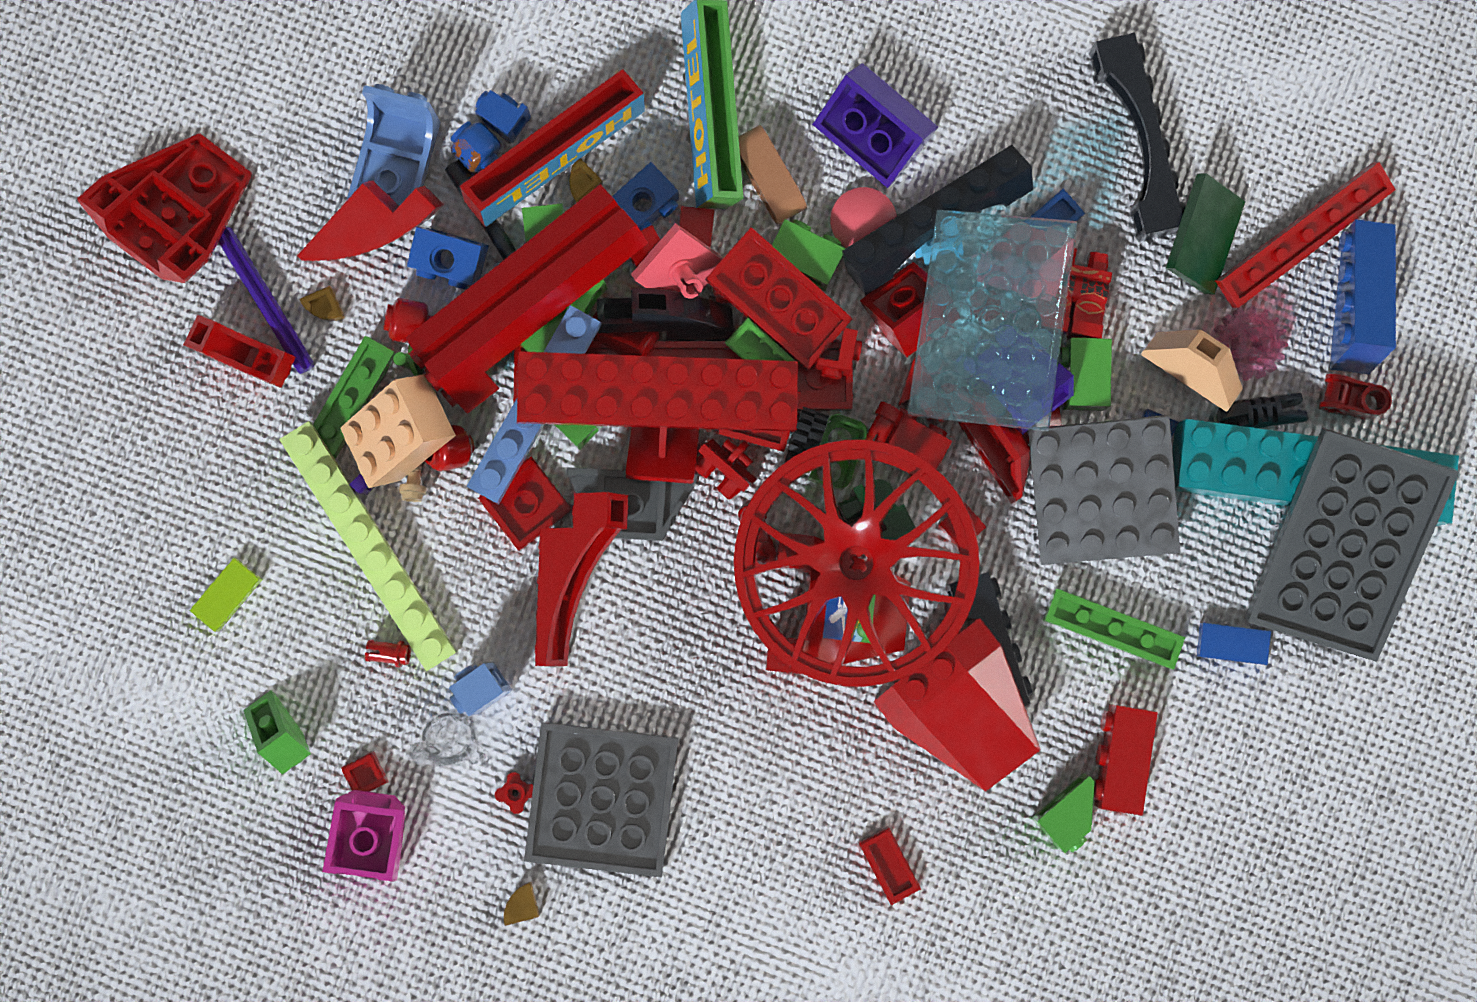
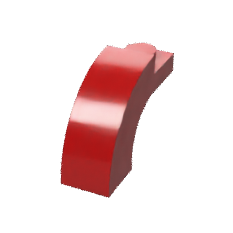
M197 315L183 344L207 357L279 388H282L285 379L290 375L291 366L296 358L287 352L261 343L200 315Z

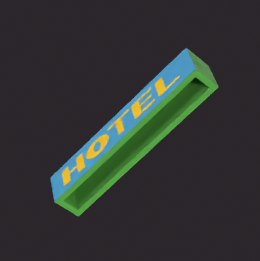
M694 0L680 14L696 208L728 209L744 199L728 4L725 0Z

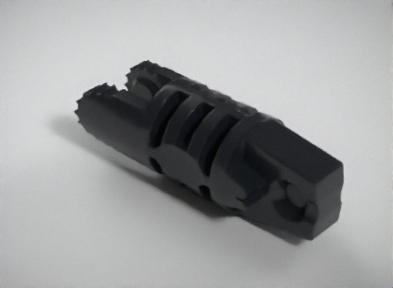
M1302 393L1270 396L1269 398L1258 397L1251 398L1250 400L1234 401L1227 412L1219 407L1216 420L1217 423L1262 428L1272 425L1304 423L1308 421V414L1303 409L1282 411L1283 408L1295 407L1303 402Z

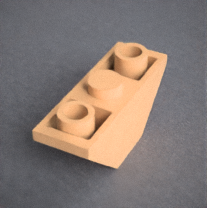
M1201 329L1157 332L1141 353L1143 357L1226 412L1243 389L1230 348Z

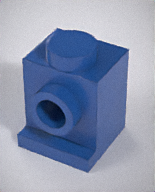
M492 90L489 92L484 91L476 102L477 109L475 113L479 121L510 143L515 141L531 118L527 106L521 103L519 108H517L518 103L505 93H501L499 96Z

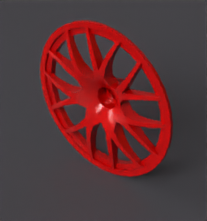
M841 440L829 442L810 448L782 464L763 482L752 497L739 525L735 542L734 576L737 593L744 614L756 635L778 659L792 669L809 678L840 686L866 687L885 684L908 676L933 661L948 647L965 623L973 605L979 581L980 559L977 536L968 509L958 492L937 469L919 456L900 447L878 441ZM845 460H865L866 482L863 514L851 526L842 520L836 505L830 463ZM873 461L895 466L912 475L876 508ZM823 466L826 513L789 487L806 473ZM917 480L921 481L936 496L942 507L911 532L897 540L883 539L881 524L889 510ZM782 492L798 502L822 525L824 529V543L809 546L790 538L764 522L769 510ZM947 512L955 530L959 554L935 549L909 547ZM761 528L776 540L797 552L798 555L755 567L756 546ZM854 555L858 557L865 555L868 558L865 561L866 571L861 569L854 571L851 568L854 565V560L852 559ZM935 557L959 560V580L955 596L931 593L898 581L892 568L902 558ZM796 565H809L820 573L812 589L791 600L765 609L759 593L756 574ZM874 594L886 596L898 608L921 642L920 646L893 661H890L872 624L869 605ZM902 595L952 604L941 624L927 638ZM842 597L848 612L840 648L833 664L820 660L804 652L802 649L817 616L828 601ZM812 602L801 627L796 645H794L781 633L769 615ZM858 622H860L867 638L883 664L864 667L842 665Z

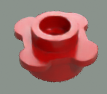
M512 772L507 775V782L503 787L495 791V798L498 802L506 803L512 813L519 814L523 812L524 804L528 799L532 798L533 784H528L525 780L521 779L519 773ZM513 790H518V796L512 794Z

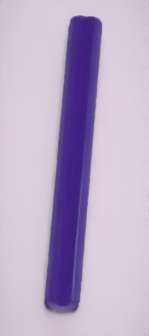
M226 227L218 242L284 351L296 357L293 365L297 372L303 374L314 367L312 358L233 229Z

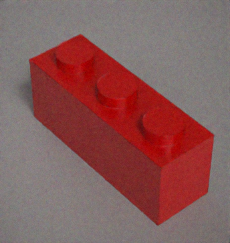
M1109 704L1108 711L1104 710L1101 719V730L1105 731L1103 745L1099 744L1096 752V764L1100 765L1098 779H1094V806L1104 810L1143 816L1158 712Z

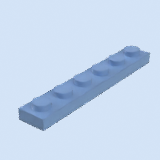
M570 305L544 352L585 354L602 325L601 322ZM517 399L466 486L498 505L544 424L517 423Z

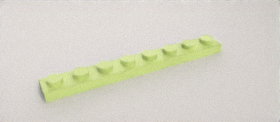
M308 421L280 438V442L425 670H430L457 652L361 499L349 485L350 482L312 422Z

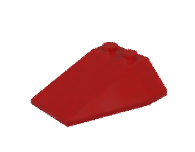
M198 133L100 177L77 200L108 239L163 280L186 283L209 261L252 177V172L201 133Z
M980 618L960 632L933 661L918 671L901 678L873 701L895 730L984 791L989 790L1041 750L1003 647Z

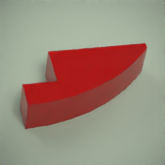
M373 180L362 183L297 256L302 261L337 260L378 249L411 233L416 227L428 221L444 204L425 185L415 188L399 206Z

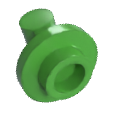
M410 344L408 346V354L397 352L394 355L393 361L396 365L411 370L414 376L423 375L425 368L420 369L409 355L413 350Z

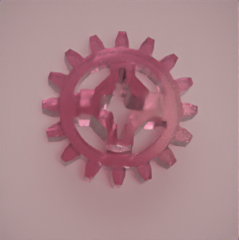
M1255 306L1247 308L1245 313L1241 307L1233 311V316L1227 314L1221 318L1224 325L1219 324L1213 330L1216 334L1220 335L1215 339L1228 348L1229 339L1231 340L1230 351L1237 373H1242L1243 381L1251 379L1253 373L1257 379H1261L1266 376V371L1269 373L1275 371L1277 366L1274 362H1281L1285 359V356L1279 350L1288 347L1287 342L1280 341V336L1286 333V329L1277 330L1275 327L1280 319L1278 317L1272 320L1267 319L1269 312L1267 309L1256 314ZM1246 322L1254 323L1259 327H1250ZM1249 338L1253 342L1250 346V349L1247 348L1245 345L1248 342ZM1240 360H1249L1252 364L1256 363L1257 365L1244 364Z

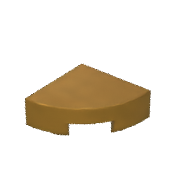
M581 158L572 165L569 178L570 190L577 203L598 185L603 184L602 179Z
M331 286L299 299L303 307L319 319L327 321L345 319Z
M532 881L519 887L509 898L504 910L505 926L540 916Z

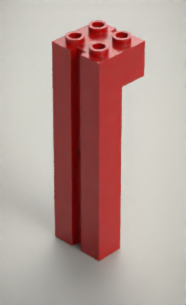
M600 184L405 337L413 349L409 355L420 369L426 367V374L424 376L437 392L442 389L440 393L452 407L458 404L468 414L500 389L486 373L487 370L636 254L648 242L637 224L623 208H620L615 199Z

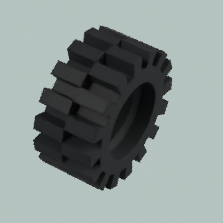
M803 406L797 423V430L794 432L784 463L794 456L820 445L829 415Z

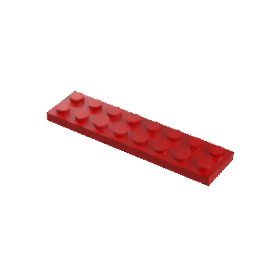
M518 351L517 423L795 432L797 430L798 361Z

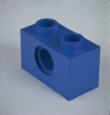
M650 162L612 197L641 231L652 225L659 217L666 218L678 207L679 192L662 172ZM640 199H647L652 205L647 211L640 212L634 208L635 203Z
M419 226L415 230L407 267L417 269V276L435 280L437 275L449 279L448 285L468 289V285H473L481 278L489 245L427 226ZM445 249L449 250L454 257V263L450 268L445 267L441 262V254Z

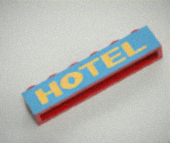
M624 69L620 70L460 185L465 203L485 227L645 112L643 91Z

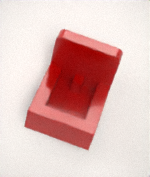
M844 328L838 360L818 358L815 370L822 371V376L832 379H842V375L848 376L851 371L852 360L859 361L862 341L856 340L858 330Z

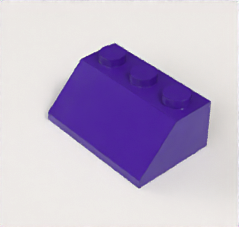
M863 63L844 76L812 124L887 188L895 182L916 158L938 129L935 123Z

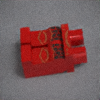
M1073 247L1053 306L1038 302L1032 330L1062 336L1066 333L1065 337L1102 339L1104 328L1102 323L1109 293V283L1113 273L1108 272V254L1090 252L1086 267L1075 265L1077 248Z

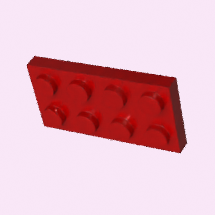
M752 227L705 279L795 361H798V364L806 371L812 367L844 328L853 320L849 314Z

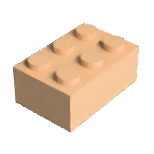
M425 374L393 380L340 428L368 488L401 481L456 436L432 385L424 376Z

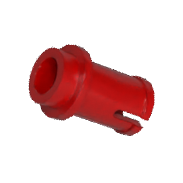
M368 640L365 649L379 650V653L365 652V660L367 662L395 664L397 668H401L402 665H408L410 662L411 646L405 644L402 640L398 641V643Z

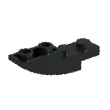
M631 288V298H597L598 321L602 324L598 333L666 331V340L728 339L734 332L732 309L700 296L688 299L681 292Z

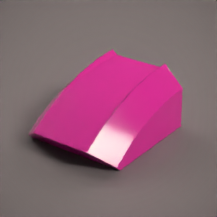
M353 790L336 798L322 872L376 878L391 882L397 881L404 832L405 807L395 795Z

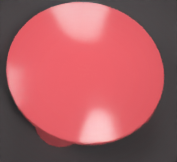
M859 187L845 192L838 198L832 208L830 224L835 238L842 243V246L847 248L897 217L894 205L885 194L873 188Z

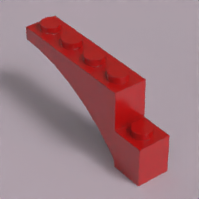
M610 492L574 493V505L572 508L573 528H540L535 666L568 665L569 642L581 595L590 574L603 552L621 530H627L628 495Z

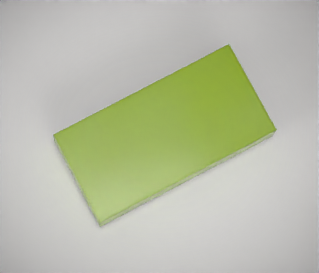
M233 558L189 611L214 632H219L263 579L239 559Z

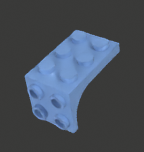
M374 84V87L364 86L362 94L367 102V125L347 200L362 183L373 180L400 206L415 188L424 186L441 122L431 104L427 102V98L414 92H408L407 96L394 93L392 88L382 84Z

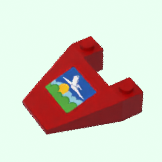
M783 533L809 546L825 542L816 536ZM778 542L777 560L798 555L797 552ZM854 555L852 557L854 565L851 568L854 571L857 569L866 571V560ZM809 565L778 568L810 572L808 590L815 586L820 575L818 571ZM896 575L898 581L911 586V582ZM874 594L869 605L872 624L886 654L903 651L907 628L906 619L886 596ZM902 595L909 606V596ZM842 597L828 601L817 616L802 649L804 652L820 660L833 664L840 648L848 612ZM809 602L806 605V615L812 602ZM858 622L843 664L878 656L860 622ZM788 638L794 645H796V638ZM767 648L765 670L802 674L782 662Z

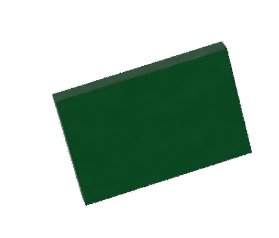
M1197 173L1166 264V269L1204 294L1215 295L1218 287L1215 280L1222 275L1246 201L1207 173Z

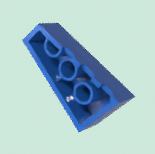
M1355 219L1350 227L1342 232L1339 239L1338 248L1341 252L1329 370L1369 375L1396 348V224Z

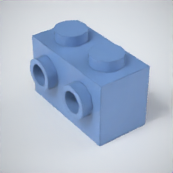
M490 662L483 663L479 667L477 665H470L454 676L456 683L449 687L453 693L449 698L460 714L466 712L469 717L481 713L513 690L495 663Z

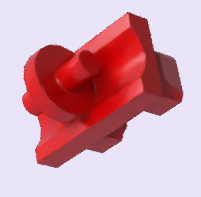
M711 439L698 450L701 454L696 461L695 471L707 479L716 468L720 470L726 477L717 489L728 500L741 491L747 490L757 480L747 470L753 463V460L744 453L750 446L746 441H743L737 447L727 439L721 447L714 439Z

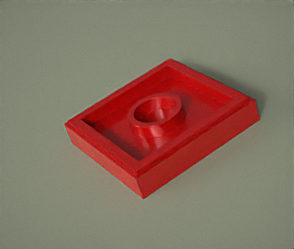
M532 456L522 463L499 505L482 495L477 497L518 551L523 550L540 537V528H551L572 512L571 506Z

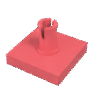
M675 223L631 275L636 282L647 289L681 292L688 299L695 298L707 286L706 277L720 263L723 257Z

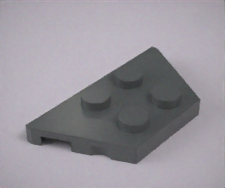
M567 467V475L576 493L610 492L628 495L627 530H621L614 539L663 541L698 481V474H695L694 482L688 484L627 479L626 470Z

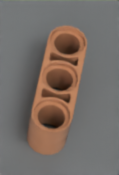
M758 125L738 136L741 166L773 221L778 225L785 219L787 220L807 209L806 202L763 127Z

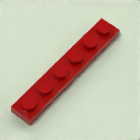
M1373 162L1215 280L1231 307L1240 308L1353 223L1355 219H1358L1394 192L1396 189L1380 162Z

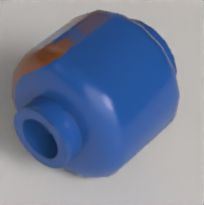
M468 121L458 128L450 138L453 142L451 146L452 154L469 172L484 169L499 158L496 154L501 147L500 141L482 122L472 124Z

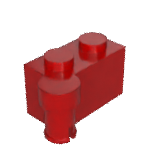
M880 401L874 412L876 417L866 434L865 440L873 441L874 439V441L900 447L919 456L935 469H938L952 443V440L946 438L948 433L936 425L930 424L926 427L917 422L918 416L907 409H898L889 403Z

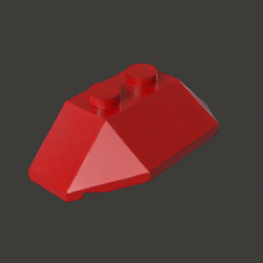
M950 383L941 386L939 392L947 408L1010 503L1022 498L1031 457V450L1028 445L1029 435L1027 432L1021 434L1016 430L1010 418L1012 414L986 391Z

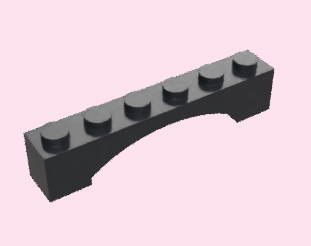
M1135 32L1096 41L1089 52L1097 84L1104 83L1121 101L1132 120L1141 148L1143 162L1142 189L1139 202L1130 210L1137 240L1141 242L1175 234L1178 231L1186 207L1183 202H1179L1177 195L1178 177L1175 170L1170 168L1168 160L1170 157V146L1168 140L1162 137L1160 130L1162 116L1159 107L1154 106L1151 95L1153 94V81L1149 74L1146 75L1143 65L1145 61L1144 47L1142 43L1137 42Z
M1013 145L1008 146L844 249L842 254L848 274L866 296L893 279L894 272L917 249L947 227L988 207L1000 204L1007 207L1034 190L1032 166Z

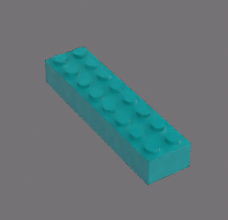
M1184 419L1175 424L1172 456L1175 491L1290 507L1318 436ZM1380 445L1454 468L1458 471L1459 455ZM1457 479L1436 526L1452 524Z

